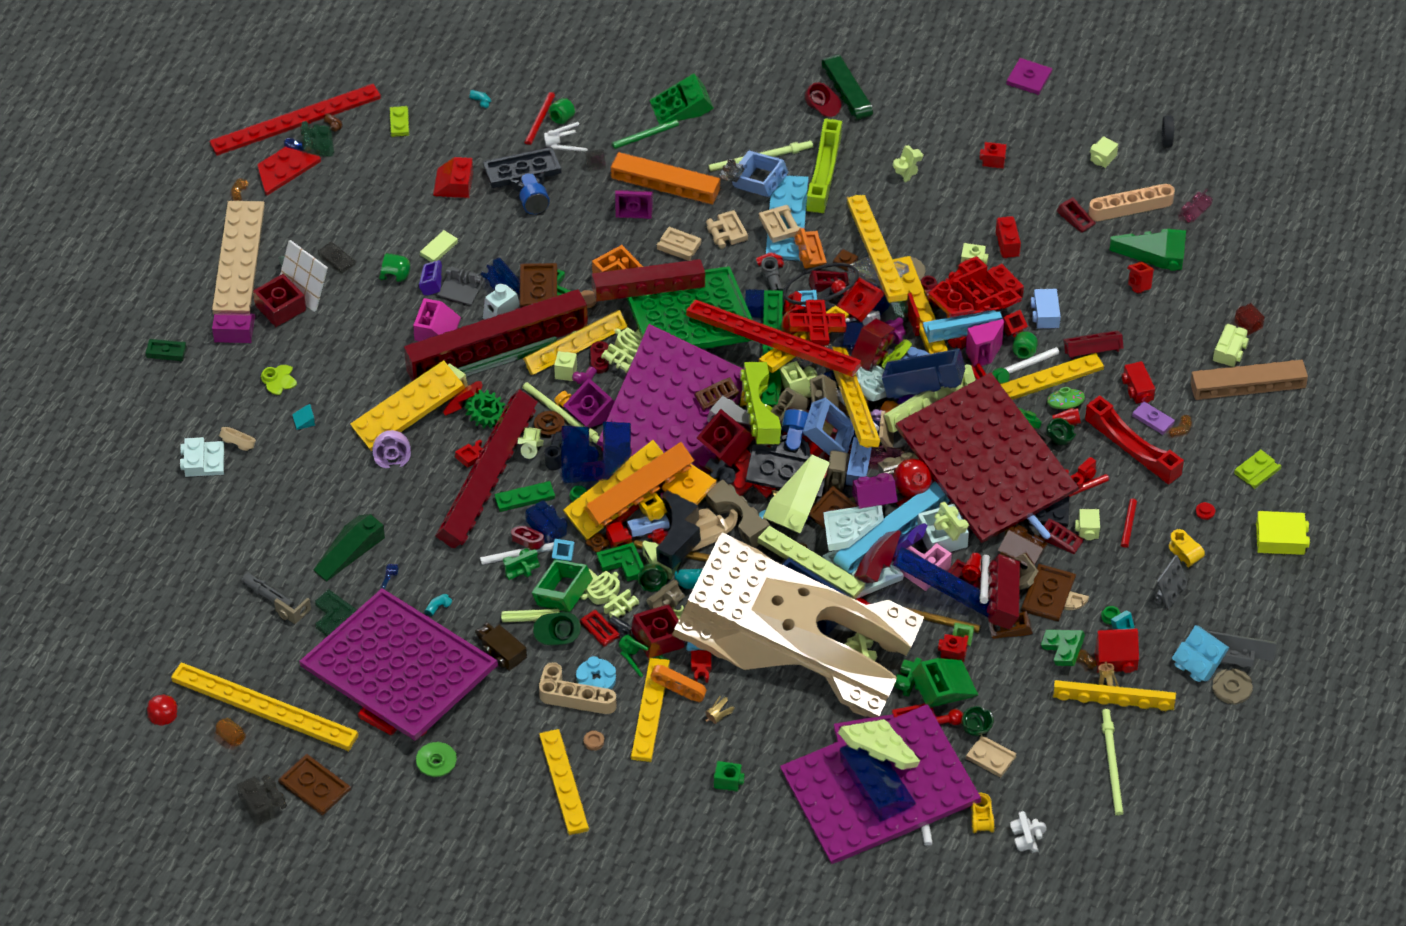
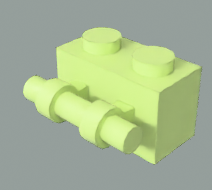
M797 361L779 368L785 389L789 387L806 398L811 397L810 379L818 376L814 368L806 366L802 370Z

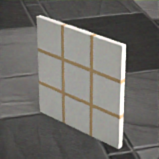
M289 240L280 275L284 273L305 295L306 306L314 312L317 311L328 267Z

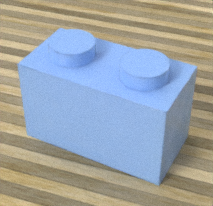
M1034 289V297L1030 298V305L1035 310L1032 312V320L1036 322L1037 329L1059 328L1060 309L1057 289Z

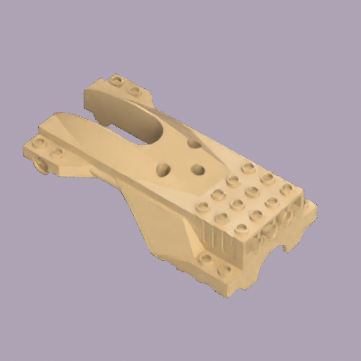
M722 533L687 601L672 636L690 642L700 649L709 651L716 657L723 658L743 670L780 665H802L825 676L840 703L850 707L851 711L856 714L873 718L880 716L897 677L882 665L860 652L823 635L817 628L816 622L820 620L834 621L878 642L883 649L889 652H899L906 656L924 617L890 600L865 605L773 561L758 549Z

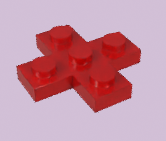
M806 300V313H789L788 316L790 332H808L809 341L818 345H829V332H846L845 313H826L825 300Z
M745 449L733 463L739 472L736 473V478L731 485L739 496L745 494L754 486L767 499L773 494L772 490L776 491L777 489L745 482L751 453Z

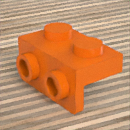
M800 228L794 240L795 244L798 245L799 258L803 262L804 268L826 264L818 231L805 232L804 228Z

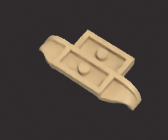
M708 508L699 510V520L695 525L700 527L701 542L692 551L716 542L722 533L727 535L735 527L738 513L731 509L729 516L724 519L720 514L716 516Z

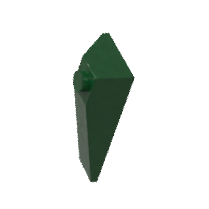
M371 514L358 515L343 527L313 571L327 582L385 538L384 525Z

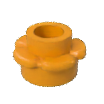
M562 391L555 397L554 401L556 405L564 408L563 405L572 395Z

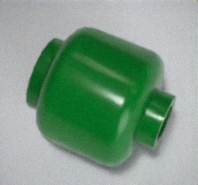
M561 98L549 107V116L555 123L564 124L574 117L575 108L568 99Z
M1030 332L1018 333L1012 346L1014 354L1021 359L1033 357L1037 350L1038 340Z

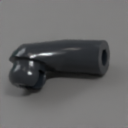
M612 615L608 623L617 629V632L620 634L619 637L622 639L625 635L631 636L629 624Z

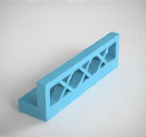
M991 310L923 322V328L930 343L967 336L968 328L1001 320L1002 316L1000 312Z

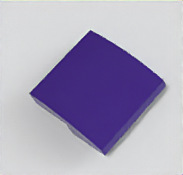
M926 523L920 524L902 536L898 541L893 558L923 538L928 525Z

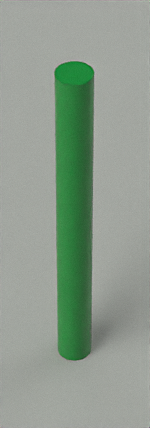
M677 119L612 142V146L614 149L677 127L679 123Z

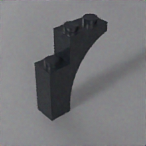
M667 490L663 494V503L671 517L672 525L665 539L656 547L657 562L674 569L701 542L700 527L695 525L699 520L698 505L694 502H690L678 494Z

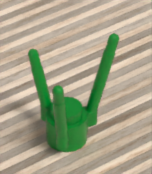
M625 635L619 642V648L622 649L620 654L627 659L635 672L640 677H643V674L629 654H636L639 648L648 651V647L637 642L631 636ZM662 655L656 656L659 659L668 660V658Z

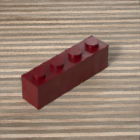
M998 554L995 560H992L988 566L990 577L988 579L989 605L987 613H989L990 623L1011 629L1019 618L1020 561Z

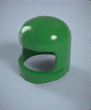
M386 253L383 258L379 279L386 280L387 276L385 274L390 273L396 276L397 282L405 281L410 273V261L404 256Z

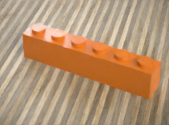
M618 152L611 166L612 179L712 205L720 191V178Z
M680 442L586 504L584 509L596 527L601 524L604 527L613 521L611 517L618 514L621 516L629 510L627 506L632 503L634 505L639 504L644 500L643 496L648 492L651 495L660 489V484L663 482L668 484L676 479L675 474L681 471L683 474L691 469L690 464L694 462V459L683 443Z

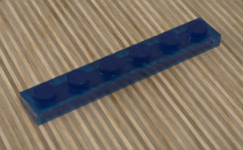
M904 547L899 549L892 564L893 566L989 618V613H987L989 599L985 604L980 602V589Z

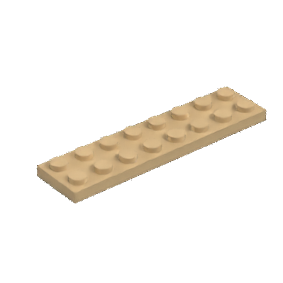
M228 201L212 309L213 314H250L265 207L263 201Z

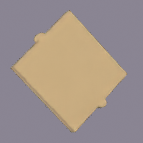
M881 411L879 438L886 452L892 455L894 433L889 432L884 417L886 412Z

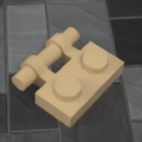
M735 210L719 214L718 221L713 222L712 219L706 221L707 230L710 234L712 233L713 241L720 249L726 247L725 241L729 240L731 245L748 240V234Z

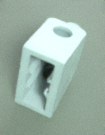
M496 285L495 291L485 298L483 319L492 318L520 308L516 292L507 285Z

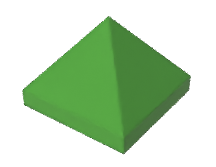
M955 622L953 635L959 637L969 636L968 645L971 646L974 626Z

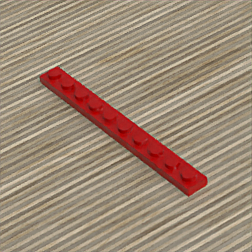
M371 84L210 140V145L216 156L319 121L324 119L327 114L333 116L379 100L381 95L375 85Z
M696 299L686 310V316L851 377L861 367L862 360Z

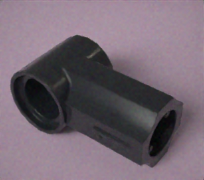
M563 432L552 434L550 443L544 450L545 465L549 470L555 471L562 467V458L569 441L568 436Z

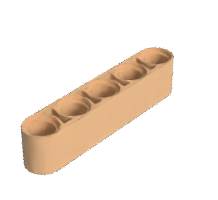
M1161 184L1095 198L1090 201L1088 215L1093 221H1102L1168 207L1173 203L1175 190L1170 184Z

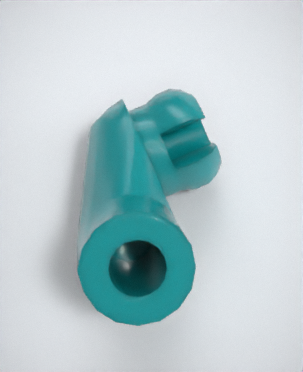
M471 90L470 99L481 101V107L488 108L491 98L486 93Z
M442 594L431 600L424 613L433 616L440 605L444 607L450 606L452 599L448 597L449 595Z

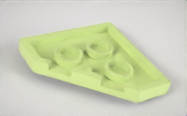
M885 719L843 726L838 732L850 747L856 750L859 747L869 751L870 756L882 761L885 758L896 763L895 766L902 770L917 767L920 762L914 752Z

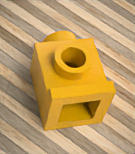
M648 492L643 496L644 500L639 503L641 512L650 521L654 519L659 520L667 512L665 505L656 492L652 495ZM653 499L654 502L648 505L645 504V502Z

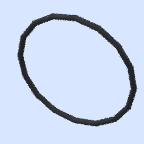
M830 263L813 267L798 274L787 283L783 289V298L792 304L805 305L806 301L800 302L786 296L787 289L793 282L811 271L837 266L848 267L855 271V278L847 287L831 296L818 299L828 301L853 287L859 278L858 269L853 265L845 263Z

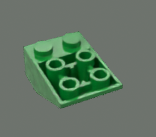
M695 73L650 99L659 125L675 119L680 121L699 117L714 109L704 84Z
M936 658L923 661L911 673L925 704H928L930 708L978 696L977 690L962 660Z

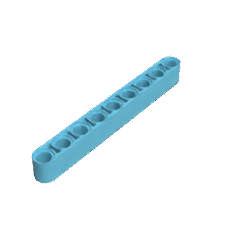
M933 482L927 491L915 495L890 513L880 524L849 548L839 550L834 557V562L847 573H853L858 569L859 564L870 547L887 532L899 530L901 531V538L917 526L919 513L940 508V503L946 502L947 504L950 500L937 482Z

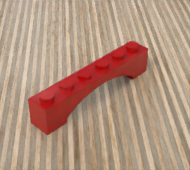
M1099 395L1087 404L1085 420L1168 485L1182 475L1184 464L1182 458L1171 450H1161L1139 437L1113 409L1114 406Z

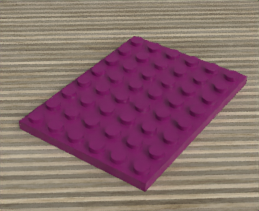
M648 324L596 444L629 459L652 440L655 441L663 453L682 442L694 459L692 465L709 475L710 470L704 466L711 457L716 459L717 455L697 439V436L709 423L707 418L711 408L703 410L694 394L730 377L739 391L736 398L732 400L738 405L742 394L743 382L740 381V370L743 369ZM704 395L707 402H710L708 397Z
M383 588L299 661L302 668L414 741L498 666L496 659Z
M928 704L887 721L920 760L917 767L902 770L896 767V763L886 758L882 761L870 756L869 751L859 747L856 750L850 747L844 739L780 766L786 781L831 864L855 856L970 807L973 803L981 802L978 791Z

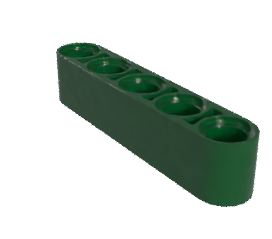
M837 54L822 59V68L827 71L826 75L830 81H833L836 91L840 92L841 99L848 105L849 112L856 118L855 121L872 116L873 109L869 100L842 57Z

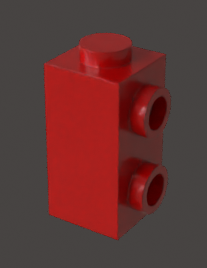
M1003 264L992 267L987 271V278L1001 291L1011 287L1023 298L1024 286Z
M1143 362L1124 365V373L1121 374L1123 384L1128 386L1130 398H1134L1136 404L1149 403L1151 400H1154L1155 387Z

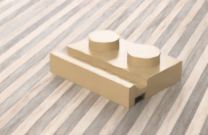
M668 227L661 237V241L657 243V249L690 261L691 256L695 254L701 245V238Z
M982 735L966 755L967 760L999 777L1003 776L1016 758V753Z

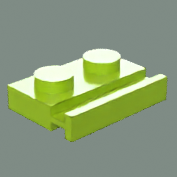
M1259 450L1238 466L1234 473L1256 489L1281 469V465L1276 464L1273 458L1264 451Z

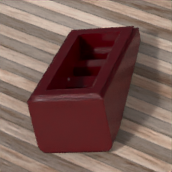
M1073 197L1060 204L1057 209V213L1081 233L1096 224ZM1085 221L1088 222L1085 226L1081 225Z
M811 271L809 277L811 290L822 292L831 287L832 283L838 280V278H841L847 287L850 284L847 272Z
M1048 519L1044 525L1048 532L1052 531L1050 538L1045 539L1047 543L1072 554H1075L1083 543L1084 539L1052 519ZM1074 540V544L1070 546V542Z

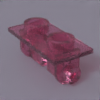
M1208 189L1203 193L1199 191L1192 198V203L1188 201L1181 208L1183 212L1179 217L1184 215L1186 221H1195L1202 212L1211 206L1213 200L1205 194Z
M884 446L872 447L869 463L876 465L885 458L900 457L904 451L901 448L887 447V452H883Z

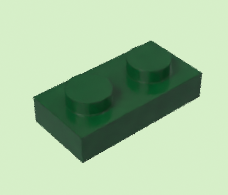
M149 339L145 353L146 358L183 361L187 345L186 342Z

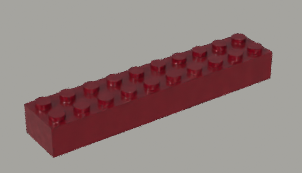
M579 289L452 331H447L434 337H429L416 343H411L404 346L406 370L411 380L414 381L443 360L447 365L451 364L455 368H459L550 337L560 338L572 334L574 331H578L588 325L587 303Z

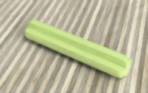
M558 609L503 611L501 613L502 622L536 621L542 615L560 613Z

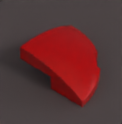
M476 381L456 394L446 406L443 412L444 415L462 409L463 401L474 396L475 393L482 389V382Z

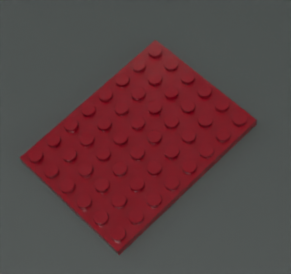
M991 372L900 420L895 425L917 457L927 465L934 480L951 503L955 504L958 512L967 521L969 527L981 543L1078 490L1076 483Z

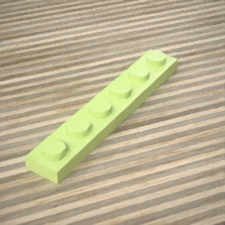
M965 365L966 369L962 383L958 387L944 388L943 386L935 392L924 391L884 414L889 432L894 433L897 431L895 425L900 420L974 382L975 377L972 366Z
M771 526L758 537L759 544L786 560L791 558L853 599L865 588L864 582Z

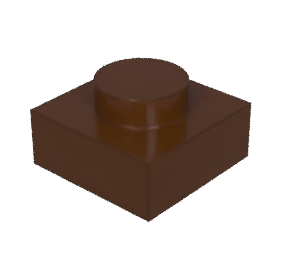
M842 249L833 259V263L854 265L858 261V256ZM838 266L846 271H849L851 269L848 267Z

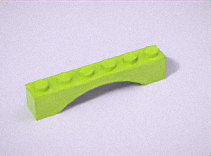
M824 119L816 167L807 194V211L825 213L842 136V121Z
M744 362V369L740 370V381H743L742 390L745 392L747 414H750L749 424L752 425V436H755L756 444H780L781 425L779 417L769 411L760 399L761 394L768 388L769 370L767 362Z

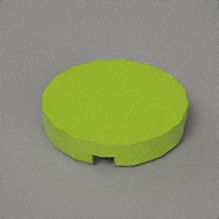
M907 339L901 341L883 361L882 367L885 369L887 362L900 360L909 350L912 343Z

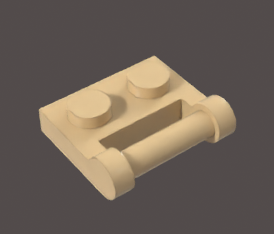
M788 205L759 213V219L773 243L791 237L795 238V235L801 228L796 224ZM781 215L785 217L786 221L790 226V229H787L785 223L781 218Z

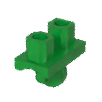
M526 548L521 550L519 556L515 558L511 556L503 558L508 580L522 574L526 578L531 577V571L540 567L537 557L538 553L535 549L530 551Z
M916 657L914 662L904 660L900 672L908 674V677L899 674L896 676L897 679L894 687L903 690L904 696L909 697L914 684L915 689L919 690L911 673L922 662L920 658Z

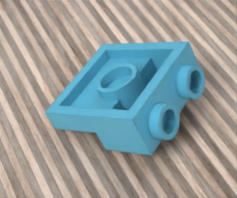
M1195 625L1186 641L1180 644L1172 659L1176 661L1174 665L1183 671L1185 669L1190 671V677L1198 682H1201V680L1208 681L1229 647L1201 627Z

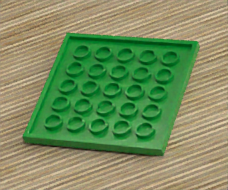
M730 266L705 270V287L626 298L641 337H643L648 324H651L701 349L754 341L686 316V310L696 299L753 320Z

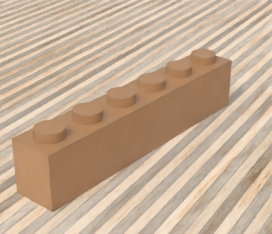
M1291 360L1194 371L1191 375L1190 384L1195 400L1306 388L1308 375L1303 360Z

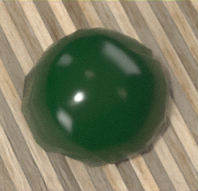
M1062 418L1052 419L1046 428L1047 437L1051 443L1058 446L1069 444L1076 436L1074 425L1069 424Z
M655 563L646 564L638 573V584L644 591H659L667 583L668 577L665 569Z
M981 706L970 707L962 714L961 725L964 731L971 736H983L993 727L994 718L992 712L983 709Z

